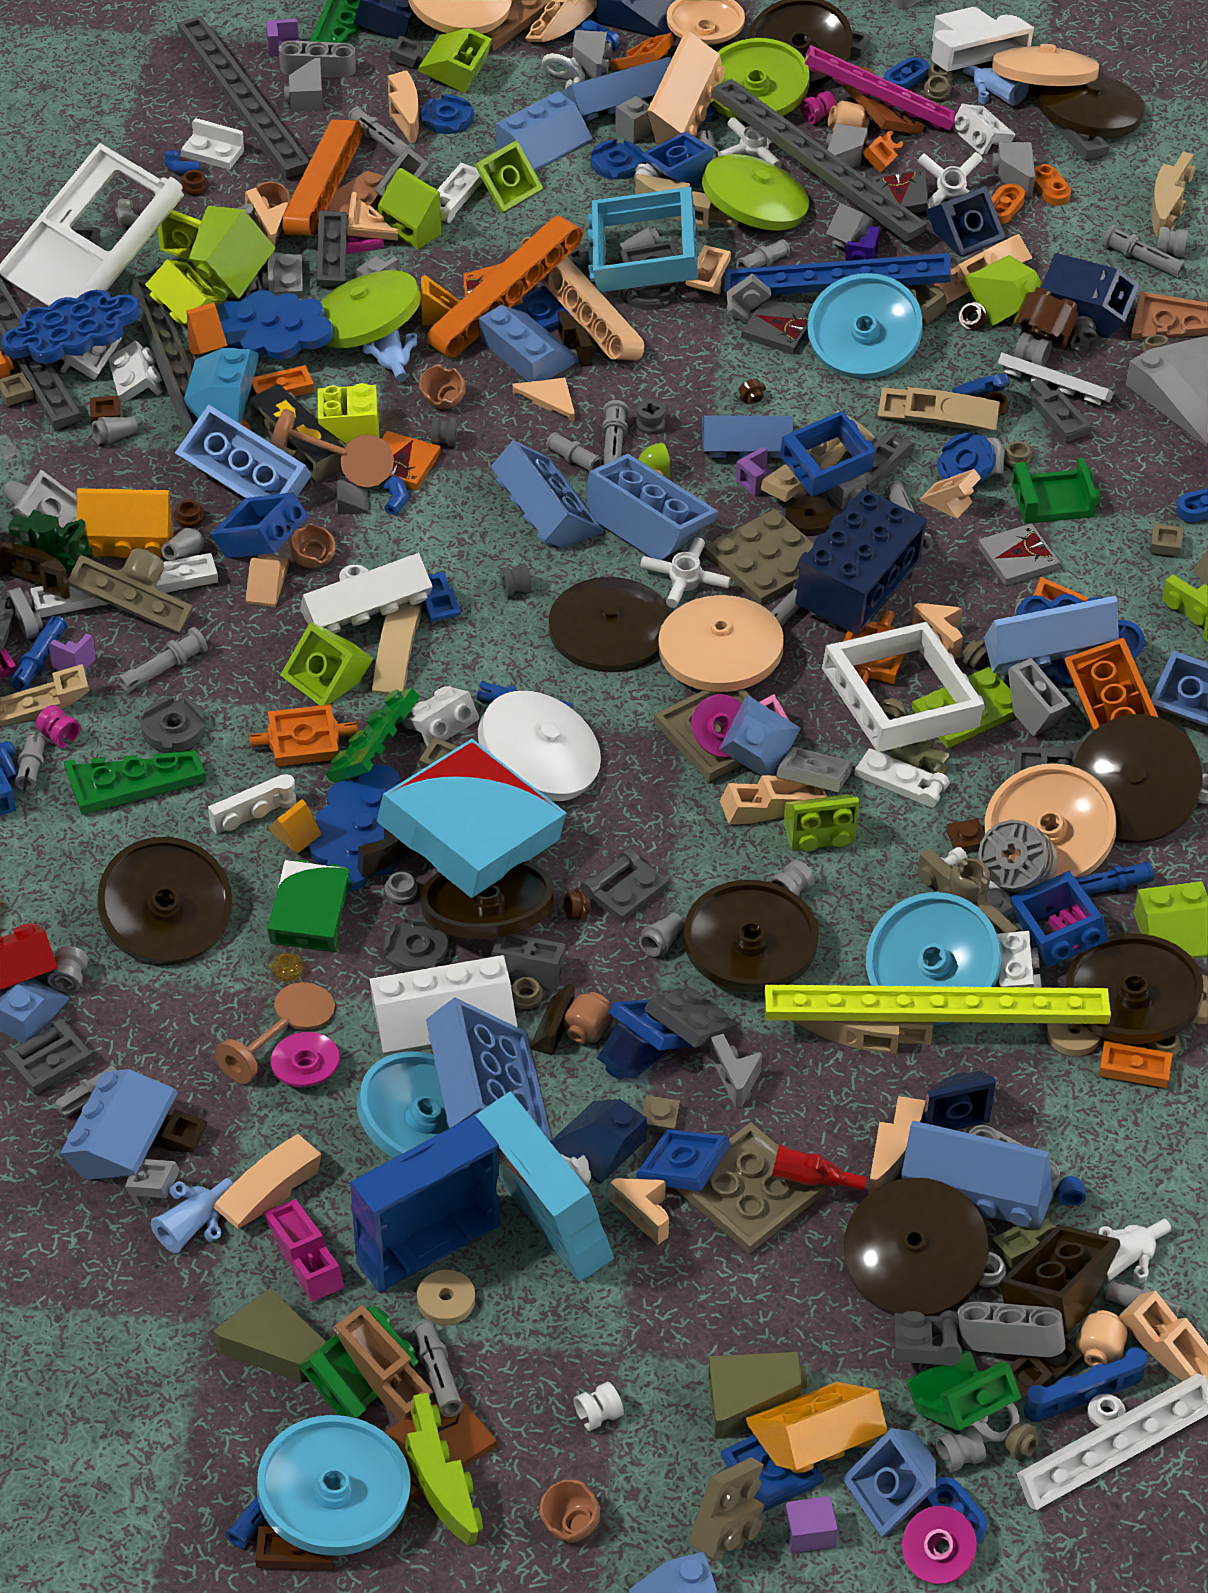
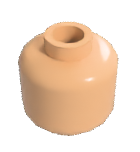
M840 101L836 106L833 105L830 110L828 126L831 127L832 132L836 123L868 128L869 116H866V111L862 105Z
M1104 1310L1097 1311L1084 1317L1079 1328L1075 1346L1083 1354L1084 1360L1088 1365L1094 1367L1101 1363L1110 1364L1120 1360L1128 1336L1127 1328L1116 1314Z

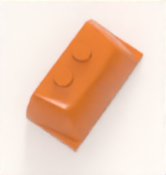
M1124 638L1064 658L1065 665L1093 731L1107 721L1125 715L1144 714L1158 717Z

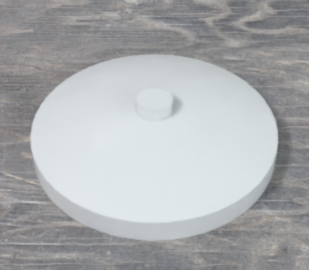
M513 691L503 694L489 705L479 722V744L551 801H565L581 795L588 789L598 774L601 755L598 742L591 728L572 708L551 696L533 691Z

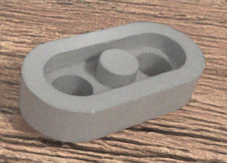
M20 587L8 590L7 595L10 608L13 609L14 616L26 640L37 638L39 630L43 629V623L39 613H33L32 611L33 604L28 591L22 592Z

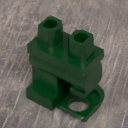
M33 510L29 517L15 515L9 523V533L18 536L14 544L33 547L50 554L62 563L66 569V574L69 576L80 555L94 561L92 548L89 546L86 523L82 519L69 522L62 528L56 516L42 515L41 511Z

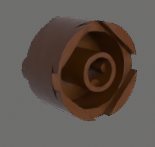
M1036 287L1034 292L1025 294L1012 328L1014 330L1017 327L1020 328V336L1026 332L1032 334L1034 339H1046L1053 344H1058L1057 349H1064L1078 318L1076 311L1078 305L1068 299L1059 300L1052 297L1050 291Z

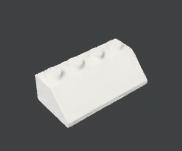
M417 553L303 594L300 610L308 625L310 622H313L333 633L341 631V626L352 623L353 626L361 625L370 620L369 616L381 612L382 615L391 614L399 609L398 605L410 602L411 605L421 603L428 599L427 595L431 593L433 586L420 554Z
M504 955L370 979L372 1003L383 1055L432 1048L429 1041L426 1019L454 997L517 1027L510 979Z

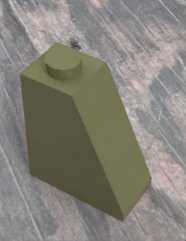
M270 1288L213 1331L215 1348L220 1354L298 1382H302L307 1378L298 1365L326 1342Z
M798 1352L709 1356L708 1379L714 1438L722 1439L747 1427V1417L800 1397L801 1389L807 1388L806 1366H799Z

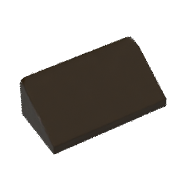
M568 984L550 999L530 1045L531 1050L554 1055L565 1029L563 1017L575 999L574 985Z

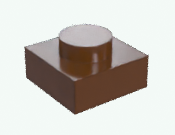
M119 395L90 398L91 423L98 421L99 417H121Z
M978 818L947 824L946 832L953 849L961 847L966 853L979 851L980 842L985 834Z

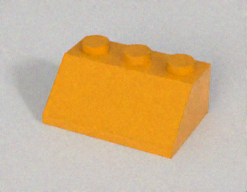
M77 489V520L82 519L86 523L89 546L92 548L93 558L99 556L128 558L131 551L137 548L147 550L159 558H164L162 546L173 538L174 533L169 490Z
M834 1382L746 1418L747 1425L774 1464L792 1469L793 1473L809 1471L814 1468V1463L821 1460L841 1458L845 1455L844 1451L852 1447L861 1448L875 1443L874 1438L888 1432L878 1390L842 1382Z

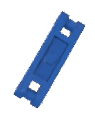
M1130 1348L1127 1350L1125 1358L1110 1364L1101 1363L1095 1365L1088 1372L1076 1377L1066 1376L1056 1382L1055 1385L1047 1388L1042 1385L1031 1386L1027 1391L1026 1404L1024 1406L1025 1417L1031 1422H1040L1089 1403L1097 1395L1112 1394L1140 1383L1143 1379L1144 1368L1147 1363L1146 1352L1140 1348Z

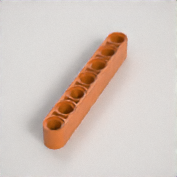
M359 120L330 121L284 212L282 225L285 235H315L319 225V211H327L360 144L362 128Z
M560 215L553 217L431 327L426 338L428 345L448 358H454L480 336L479 318L500 305L511 308L579 246L583 238V230Z

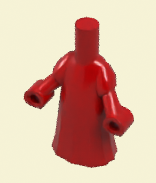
M779 1144L772 1177L809 1186L823 1184L834 1187L841 1185L864 1191L867 1177L844 1172L832 1162L822 1158V1155L805 1153Z

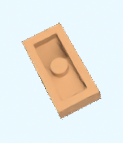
M256 187L245 192V205L250 203L254 205L256 225L276 246L283 228V215L288 202L270 208L267 199L264 196H260Z
M704 245L697 258L698 279L687 280L686 285L720 295L721 278L730 262L731 251Z
M972 469L938 481L920 498V501L957 519L971 505L972 500L969 495L974 491L972 487L981 478L976 470Z
M263 554L259 555L258 558H251L246 603L276 607L289 567V557Z
M925 603L914 605L912 625L927 622L933 632L938 634L947 652L953 655L954 660L961 656L963 636L958 628H960L962 609L953 606Z
M615 1178L610 1182V1201L657 1245L668 1238L669 1217L666 1211L658 1205L665 1200V1181Z

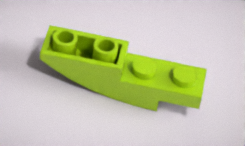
M1172 574L1165 580L1162 600L1169 608L1178 610L1189 617L1194 624L1203 626L1202 638L1208 642V585L1203 584L1200 588L1196 589Z
M428 1393L414 1395L410 1411L416 1432L407 1434L404 1447L411 1470L419 1488L439 1519L467 1545L475 1544L479 1530L483 1529L479 1508L472 1507L470 1495L474 1493L470 1472L463 1471L461 1460L450 1462L447 1442L445 1439L440 1440L437 1427H441L438 1406L436 1404L431 1405Z

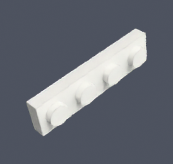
M1001 353L998 364L1005 367L1004 372L1019 378L1022 373L1032 376L1031 382L1041 379L1046 385H1048V382L1059 385L1058 389L1062 393L1074 396L1075 391L1085 394L1084 400L1100 405L1102 400L1110 403L1114 394L1110 389L1005 353Z

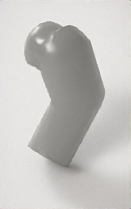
M121 198L118 200V207H115L116 216L122 225L131 227L139 215H135L133 210H131L133 206L131 200Z

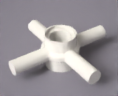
M734 117L728 121V126L741 138L740 144L718 152V157L728 154L747 155L763 159L779 168L781 167V161L768 150L769 144L772 143L771 140L763 136L752 126L745 128Z
M975 152L960 168L951 166L945 170L925 153L921 155L917 162L938 179V190L928 199L929 208L940 204L944 199L950 200L970 192L966 189V176L983 160L979 153ZM953 181L957 186H950L946 182Z
M695 538L689 551L676 554L672 563L646 556L642 557L641 568L669 574L673 587L666 600V604L671 608L678 606L684 591L695 589L699 582L729 589L731 577L702 570L699 560L705 545V541L702 538Z

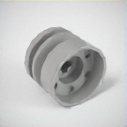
M1013 819L999 822L989 829L980 842L978 853L979 860L990 871V881L1014 894L1052 879L1056 874L1059 860L1056 846L1046 834L1025 821ZM1016 849L1021 852V856L1015 857L1014 862L1009 859V855L1014 854Z

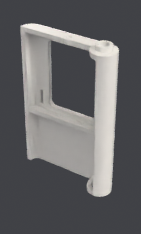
M99 143L0 263V275L47 307L60 298L71 297L77 299L81 294L90 290L107 291L183 198L184 194L181 191L183 186L172 177H169V179L162 177L160 180L140 166ZM116 173H122L155 193V197L114 248L110 251H105L73 231L72 226Z

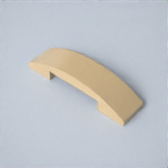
M410 603L398 605L399 609L386 615L377 653L372 693L388 695L396 689L399 691L405 689L408 663L415 632L419 626L423 604L411 605Z
M83 664L52 673L54 682L0 697V726L36 720L43 709L50 705H57L59 708L64 709L90 691Z

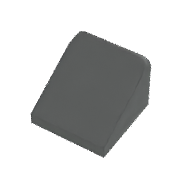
M337 480L338 515L368 514L367 490L343 480Z

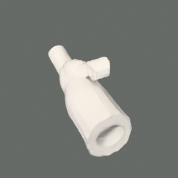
M1162 1219L1148 1228L1139 1225H1129L1125 1229L1112 1230L1107 1226L1101 1227L1098 1234L1120 1239V1248L1102 1285L1106 1286L1112 1278H1115L1138 1259L1139 1265L1134 1269L1133 1278L1137 1283H1144L1149 1273V1260L1155 1253V1240L1171 1232L1170 1223L1166 1219Z

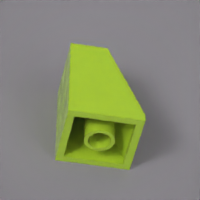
M208 206L201 221L189 260L196 267V272L213 286L212 290L216 295L221 298L239 299L276 247L244 209Z

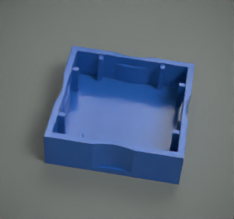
M475 1115L350 1182L356 1263L378 1293L500 1226V1199L496 1189L499 1176V1144Z

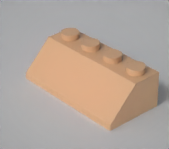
M685 31L647 110L656 145L685 131L697 137V129L706 118L710 102L714 101V98L711 96L713 87L722 82L725 76V67L722 66L720 54L689 31Z

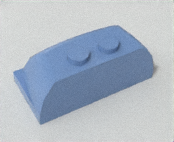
M630 454L621 456L589 472L587 502L591 517L612 531L617 537L624 539L635 546L637 550L644 552L651 558L663 560L683 547L695 536L699 529L716 521L718 514L716 509Z

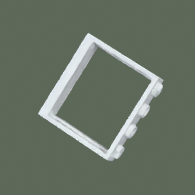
M927 622L826 645L822 670L877 752L980 726L982 712L985 709L983 698L976 693L967 675L962 673L955 663L953 655L947 652L938 634L933 632ZM920 650L956 704L889 720L853 666Z

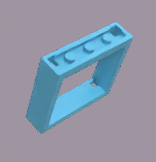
M691 187L592 200V214H588L590 228L588 230L590 245L588 247L590 264L593 265H588L590 281L596 282L599 292L698 279L696 219ZM681 216L683 255L606 265L605 226Z

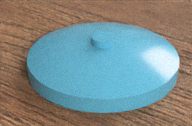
M873 273L855 274L832 283L817 297L808 317L809 341L818 360L836 373L859 379L878 378L898 370L914 355L920 344L923 331L921 309L912 292L893 278Z
M942 892L914 895L893 906L878 921L870 936L866 951V970L871 986L995 987L1002 965L1000 941L988 917L972 902L960 896ZM933 1022V1026L945 1025L953 1022Z
M400 1052L386 1056L377 1061L367 1071L359 1087L356 1106L361 1125L373 1143L393 1159L449 1129L444 1101L440 1092L441 1087L438 1073L435 1068L434 1054Z
M317 1416L291 1425L269 1444L262 1456L258 1469L257 1497L260 1509L268 1524L290 1544L305 1551L321 1555H348L377 1545L398 1526L405 1514L409 1501L410 1472L400 1448L385 1432L376 1426L348 1416Z

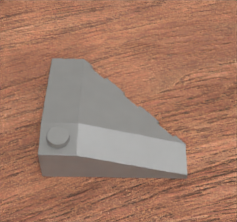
M1208 335L1152 348L1130 360L1126 386L1208 447Z

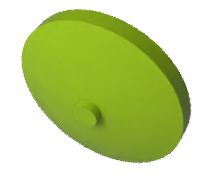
M751 38L729 44L717 52L720 54L722 66L725 67L724 79L719 84L733 79L781 116L788 114L799 106L808 93L810 75L809 68L805 65V58L798 50L784 42L768 38ZM716 99L710 102L719 113L726 117H734L739 121H743Z
M740 154L716 157L708 163L702 177V186L710 201L728 216L752 227L777 231L791 229L798 226L804 220L809 208L808 195L793 176L778 166L756 157Z
M397 270L377 271L352 279L330 292L321 301L325 311V318L331 322L334 329L332 340L325 346L333 348L361 346L383 338L401 327L412 317L421 301V292L413 276Z

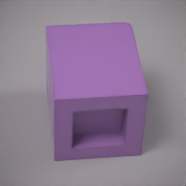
M297 19L266 21L269 57L279 56V46L283 42L299 41Z
M764 447L737 461L736 481L754 497L764 492L761 490L762 481L773 473L767 467L768 450Z
M85 634L77 644L68 641L65 645L56 640H52L49 644L52 667L60 671L83 664L86 670L96 659L93 636Z
M830 1496L786 1503L785 1509L791 1532L789 1545L791 1553L836 1547L838 1528Z

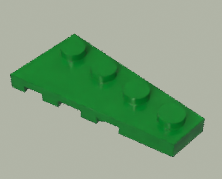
M327 0L310 42L347 43L362 27L354 24L360 0Z
M413 687L403 691L396 689L384 698L383 702L385 705L367 718V726L356 732L349 739V747L339 752L331 760L333 765L325 773L331 782L336 783L367 773L372 769L374 764L370 760L382 754L385 749L382 743L392 738L398 730L394 725L405 720L420 696Z
M197 751L154 754L151 759L137 758V755L124 756V761L105 762V758L91 759V763L76 764L75 760L64 761V768L81 815L206 782L205 771Z

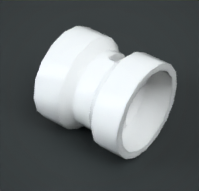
M610 1382L597 1386L596 1391L591 1394L584 1392L574 1397V1406L579 1418L583 1419L588 1416L589 1423L584 1424L588 1431L600 1427L602 1421L606 1419L613 1421L624 1415L621 1399Z

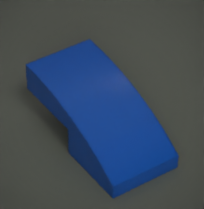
M440 572L428 575L433 587L431 593L427 595L428 599L423 601L422 604L429 620L434 622L461 616L453 588L449 587L445 573Z

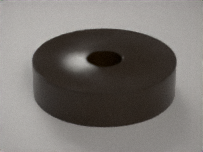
M802 496L788 504L785 518L805 536H817L829 529L834 512L832 506L824 499L815 496Z

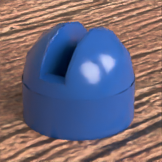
M1068 1176L1059 1182L1057 1200L1061 1205L1080 1206L1085 1202L1086 1191L1082 1180L1074 1176Z

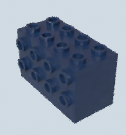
M863 488L855 498L851 497L843 513L840 516L836 515L832 519L829 529L825 534L821 533L818 535L813 548L808 553L804 552L797 563L799 577L794 586V589L797 590L795 604L859 636L920 562L927 519Z

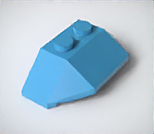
M221 348L196 359L184 397L185 404L198 419L209 404L241 424L258 364L259 353L250 349Z

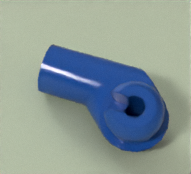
M168 150L164 153L165 160L163 161L165 166L175 174L184 175L190 170L200 171V161L179 160V152L177 150Z
M392 476L384 482V489L389 488L387 493L392 495L384 509L387 513L396 516L409 500V493L404 480L398 476Z
M6 741L4 743L0 742V766L7 780L10 781L15 779L18 774L11 760L16 750L11 742Z

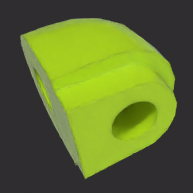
M660 442L644 449L639 455L638 460L653 470H660L664 477L669 479L670 459L665 444Z

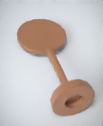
M284 409L279 416L271 439V444L279 449H283L291 436L341 455L340 462L344 475L350 482L359 487L371 488L379 486L388 479L393 471L394 458L392 450L384 440L377 436L366 434L355 437L347 443L345 448L293 430L295 414L291 410Z
M295 983L281 989L275 998L274 1010L280 1020L248 1047L233 1039H227L220 1043L215 1050V1057L219 1067L224 1074L238 1083L247 1084L255 1078L258 1070L253 1053L286 1025L295 1029L311 1030L327 1024L334 1015L335 1002L332 995L325 988L313 983Z

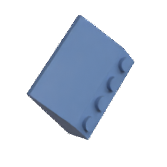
M456 997L426 1019L429 1041L432 1045L435 1068L438 1073L441 1087L440 1092L444 1101L449 1128L476 1115L511 1091L549 1141L552 1140L526 1031Z

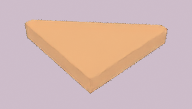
M352 192L347 236L398 240V229L390 227L384 221L382 215L370 205L367 206L357 197L356 192Z
M565 378L513 384V394H521L531 399L532 403L544 409L561 413L567 416L570 421L575 420V412Z

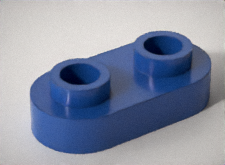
M910 57L887 70L884 74V79L908 90L927 78L929 64L922 58Z
M1208 488L1186 493L1179 497L1176 513L1182 520L1199 522L1208 519Z
M949 1477L937 1478L936 1488L925 1498L927 1508L947 1506L962 1513L972 1524L978 1545L983 1541L986 1534L987 1519L959 1482ZM946 1497L951 1502L949 1504H942L938 1499Z

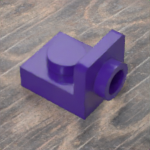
M869 226L866 237L861 236L860 243L848 241L845 261L875 259L879 248L880 227Z

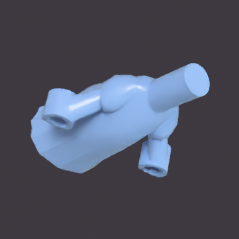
M975 66L963 68V73L974 77V83L979 92L978 101L982 104L989 102V92L1006 101L1011 106L1019 104L1028 93V83L1004 78L996 74L992 68L980 69Z
M396 329L383 338L364 344L362 351L365 354L375 356L382 367L393 371L398 382H403L407 379L404 366L409 361L412 347L417 345V334H406L405 346L402 348L399 332Z
M225 1178L212 1190L201 1186L190 1188L183 1182H176L169 1188V1193L175 1199H179L182 1196L187 1199L167 1212L151 1219L150 1225L156 1238L170 1252L179 1253L195 1233L207 1223L208 1228L204 1231V1237L208 1242L217 1240L221 1236V1229L218 1226L221 1214L214 1209V1204L233 1182Z

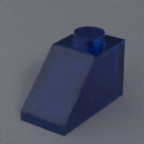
M616 1024L597 1059L606 1065V1072L617 1079L637 1078L669 1049L658 1050L626 1025Z

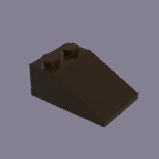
M1058 1224L1000 1281L1004 1304L1055 1308L1061 1312L1064 1333L1068 1334L1088 1314L1120 1248V1239Z

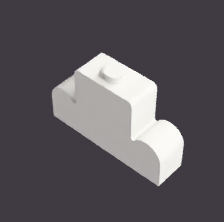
M977 7L936 15L932 36L933 49L931 59L947 72L993 61L994 55L998 52L1031 46L1034 27L1013 15H1001L997 20H994Z

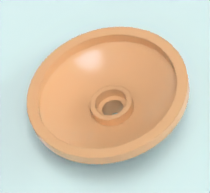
M675 0L667 10V24L670 30L681 39L685 31H689L707 45H716L729 41L741 32L745 24V13L735 0Z

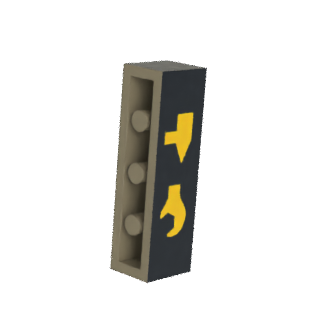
M280 384L250 398L252 419L271 438L279 416L284 409H288L295 414L293 430L345 448V444L341 440H337L328 430L319 425L311 411L298 403L295 396L291 392H287ZM291 436L283 448L290 456L307 466L312 475L311 477L317 483L342 471L341 455Z

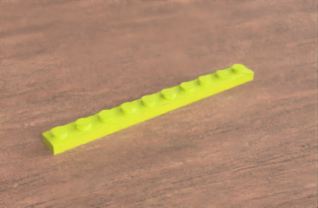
M765 985V1020L1109 1024L1111 1017L1108 988Z

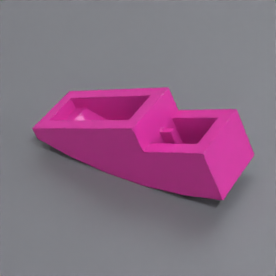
M296 1199L263 1212L273 1237L311 1302L345 1288L339 1264L325 1247L323 1235Z

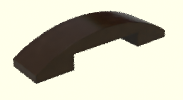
M0 542V578L9 573L41 583L45 593L64 599L70 597L66 569L59 560L33 547Z

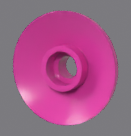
M723 694L712 695L702 700L693 712L691 723L693 735L700 747L713 756L730 757L720 751L719 748L742 705L737 699ZM714 723L720 726L721 733L716 732Z
M301 1032L288 1036L279 1042L271 1054L270 1061L274 1075L283 1083L294 1087H310L326 1081L335 1073L339 1066L340 1055L338 1047L329 1037L315 1032Z
M932 1506L917 1513L908 1523L902 1540L903 1556L909 1569L920 1579L933 1584L950 1583L963 1576L972 1565L977 1549L976 1534L970 1521L959 1511L947 1506ZM947 1540L949 1549L941 1554L938 1550L941 1541Z

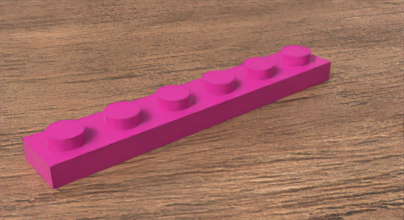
M810 45L806 53L805 65L815 73L822 74L823 72L831 76L835 82L842 85L849 84L865 96L873 95L889 107L897 106L913 118L921 117L937 129L945 128L950 131L955 122V111L812 45Z

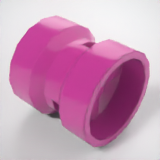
M825 91L818 94L816 98L809 97L802 100L801 112L803 117L813 125L820 122L822 118L828 119L832 106H836L837 102L831 92Z
M50 705L43 709L37 717L35 724L36 729L46 737H50L51 741L59 748L67 746L62 741L65 737L72 742L77 739L81 729L78 721L70 716H66L65 712L57 705Z

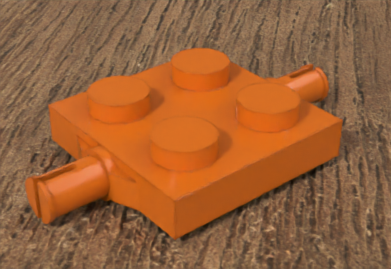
M888 609L884 610L879 622H869L859 636L848 630L844 641L896 629L891 626L895 617L894 612L890 610L888 614ZM907 653L854 665L853 667L865 685L869 678L895 684Z
M331 704L269 711L267 732L248 735L250 747L269 745L274 753L275 767L332 760L339 753V736L354 735L358 732L356 721L338 724L333 717Z

